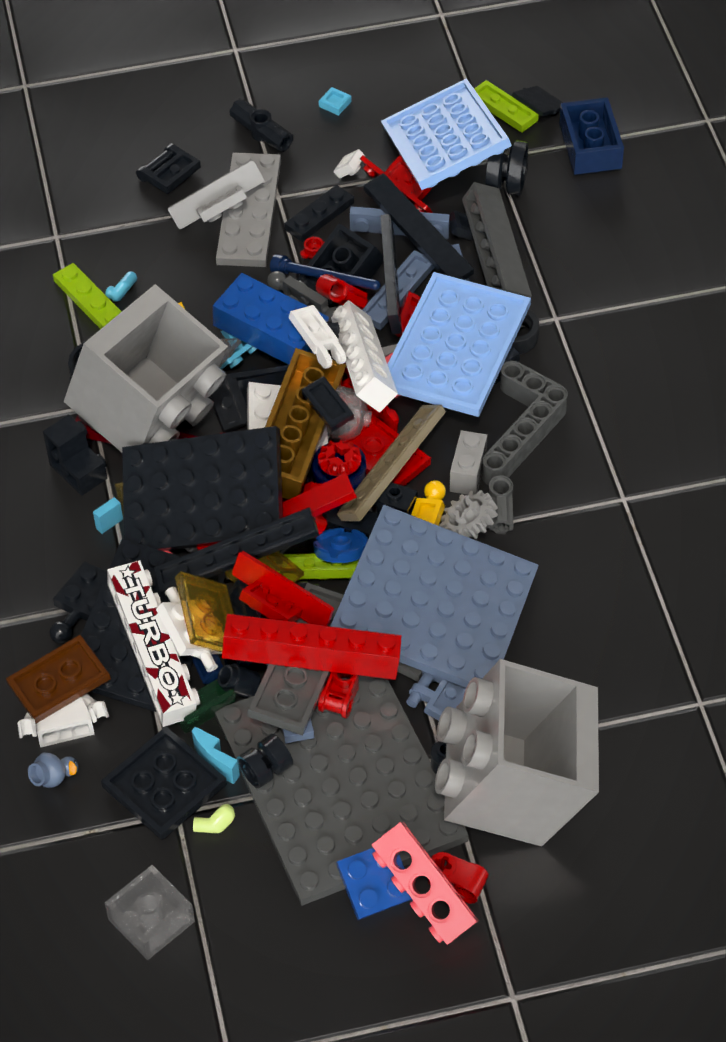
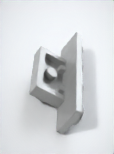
M250 160L168 207V211L179 229L188 226L200 218L203 222L207 220L213 222L222 216L221 212L228 208L233 210L244 203L242 200L247 198L245 192L263 183L264 179L255 162Z

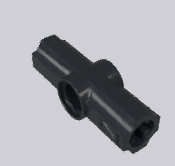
M240 98L233 103L229 111L230 116L248 128L253 139L265 141L278 151L285 152L289 149L293 142V134L273 121L268 110L257 109L246 100Z

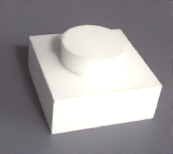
M359 149L345 155L333 172L339 179L348 174L350 176L354 175L361 168V156L365 155Z

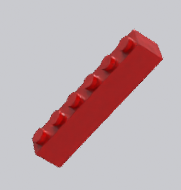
M227 614L222 658L396 680L402 635Z

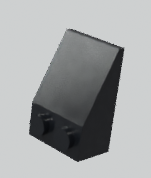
M339 223L309 262L308 266L371 279L384 262L381 252L374 245ZM300 274L296 280L302 281L307 287L317 292L316 283L319 278ZM328 299L329 308L338 304Z

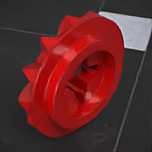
M342 439L335 443L330 440L327 446H321V451L318 454L320 468L332 476H340L345 473L350 475L359 468L362 461L359 447H355L352 441L346 443ZM335 453H339L341 456L344 455V462L339 457H335Z

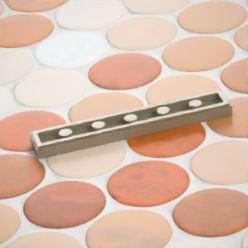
M422 405L356 488L355 494L357 498L344 503L338 511L337 515L341 521H361L445 414L446 411L442 405Z

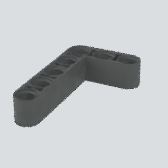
M508 361L503 364L501 368L500 389L504 394L528 406V408L484 455L482 479L487 485L495 476L502 475L509 478L567 413V389L517 361Z

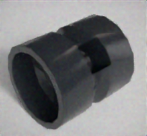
M272 733L257 743V749L251 747L237 757L242 773L258 789L273 779V773L280 775L293 765V759L288 748L278 736Z

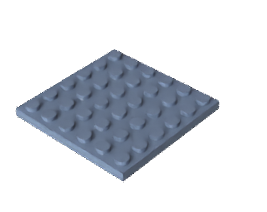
M383 505L330 627L402 635L399 662L466 688L472 678L482 679L499 659L504 660L539 565Z

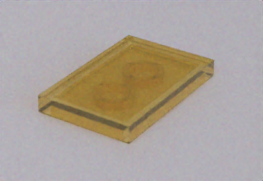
M180 571L175 576L190 644L222 652L227 614H234L227 585Z

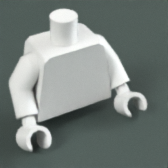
M85 694L35 724V720L27 712L24 719L17 723L19 738H23L26 734H32L33 737L38 735L41 748L95 735L92 721L93 723L97 722V718L101 716L109 717L104 701H96L90 695Z

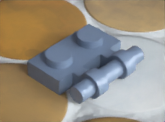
M422 671V677L418 683H414L409 690L410 696L406 703L410 707L416 708L420 701L427 702L424 713L439 721L446 707L456 708L460 704L466 688ZM434 681L439 683L435 692L428 688L431 682Z

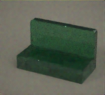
M217 679L199 689L197 693L200 705L196 706L194 712L185 716L184 721L178 722L185 734L193 730L194 727H198L215 717V712L233 704L236 697L235 691L233 689L227 692L219 686Z

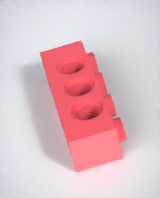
M404 822L398 823L372 844V847L375 849V852L372 853L375 860L382 868L388 866L394 874L391 878L392 882L401 893L405 890L413 899L410 902L411 907L420 918L424 915L432 924L429 930L439 943L444 940L447 945L479 921ZM401 851H406L411 855L412 863L407 869L400 868L396 862L397 855ZM419 876H425L430 880L431 888L426 894L416 890L415 881ZM438 901H444L450 907V913L445 919L437 917L434 913V906Z

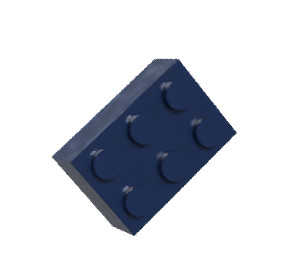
M608 97L561 103L559 125L574 175L622 169L624 146Z

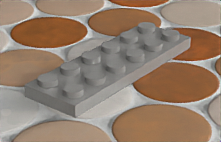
M232 154L230 172L253 160L264 182L245 192L247 198L242 200L244 203L233 210L228 208L223 211L216 254L217 265L266 267L281 166V154Z

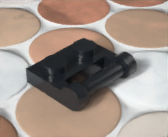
M171 143L164 148L163 153L148 165L137 169L136 175L142 182L147 181L168 194L200 169L201 165L200 160Z

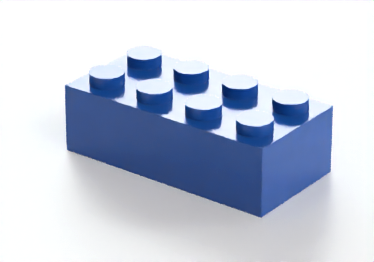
M241 273L213 305V326L288 365L296 348L313 353L289 319L290 311L307 307V305L244 273ZM320 313L323 319L328 322L329 317Z

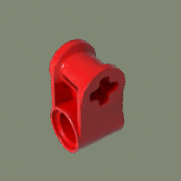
M331 672L327 684L321 692L318 711L324 712L328 710L339 713L342 718L347 719L359 689V675ZM350 677V679L343 680L341 678Z
M446 852L434 854L431 858L439 869L443 871L442 873L465 903H476L489 876L486 869Z

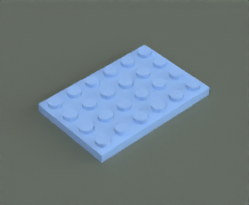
M467 78L381 120L385 131L421 190L432 188L438 182L448 177H454L462 170L470 166H476L484 159L492 155L501 154L505 149L512 146L508 136Z
M433 272L388 362L398 395L434 405H442L444 408L479 417L530 308L531 298Z

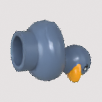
M43 752L29 766L28 777L35 786L52 788L60 785L65 776L69 777L76 774L79 765L77 760L71 756L60 760L54 754Z

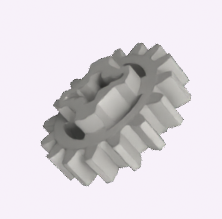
M479 490L476 495L473 491H470L465 496L461 494L460 500L457 502L452 500V506L444 508L446 515L441 517L442 523L439 524L440 527L469 538L473 537L474 539L478 538L479 532L486 533L485 527L494 524L491 518L498 516L495 511L498 507L489 493L484 494L482 490Z

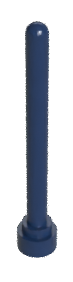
M275 254L270 262L271 273L274 271H280L284 274L292 272L319 278L324 274H330L353 286L378 290L381 286L378 280L293 263L285 255Z

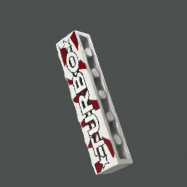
M140 560L107 569L110 592L162 727L196 717V706L200 705L199 696L195 688H190L188 668L186 664L181 665L179 660L180 654L156 611L157 607L161 604V600L157 592H152L150 586L153 583L149 570L143 569Z

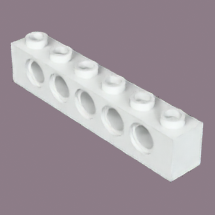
M348 300L343 306H339L334 311L331 319L333 323H339V344L346 354L347 359L345 362L356 396L378 412H381L398 393L371 316Z

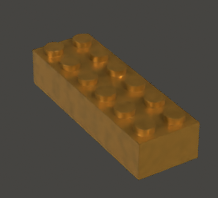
M298 348L294 351L265 427L277 426L280 429L282 498L288 500L301 494L326 426L304 398L301 389L324 376L338 393L346 364L339 365L336 361L332 360L331 367L325 369L318 362L316 354Z

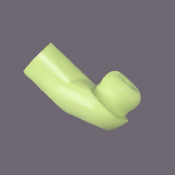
M223 804L210 818L194 817L193 832H223L235 818L234 808L229 804Z

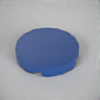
M344 528L328 529L316 537V541L313 543L314 553L323 561L331 563L357 561L363 553L368 538L364 533L355 529L351 533L344 532Z

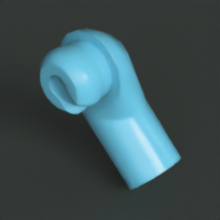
M132 271L127 272L115 287H107L105 295L110 300H113V302L120 301L137 281V275Z

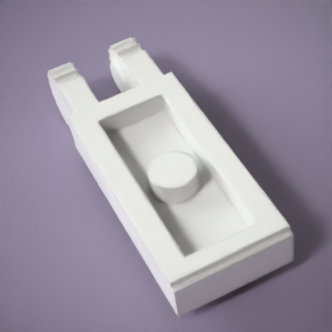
M314 305L290 311V321L312 352L317 355V360L323 368H329L333 363L327 350L331 351L332 358L337 364L346 363V354L339 344V339Z

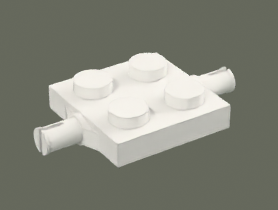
M176 587L168 588L165 594L170 602H162L156 611L180 656L191 655L201 659L207 672L216 670L218 665L211 654H222L223 637L211 617L209 609L203 601L186 602L182 600Z

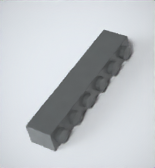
M474 182L462 198L487 286L531 298V290L499 188Z

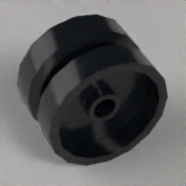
M515 140L509 155V148H507L501 154L488 157L486 185L499 188L501 191L506 178L507 193L521 196L528 170L529 144L527 141Z

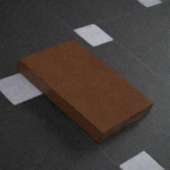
M78 635L6 678V681L28 714L35 720V724L111 678L83 637Z

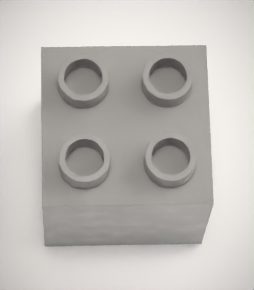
M155 284L83 343L64 403L121 452L122 447L177 440L180 432L175 428L184 420L192 426L197 425L213 407L214 402L209 396L219 388L226 378L227 374L219 366L228 346Z
M499 659L482 679L474 677L470 680L463 700L456 708L448 706L442 712L437 726V739L440 742L447 743L446 758L438 768L435 778V791L437 794L445 796V821L543 846L599 793L598 687Z

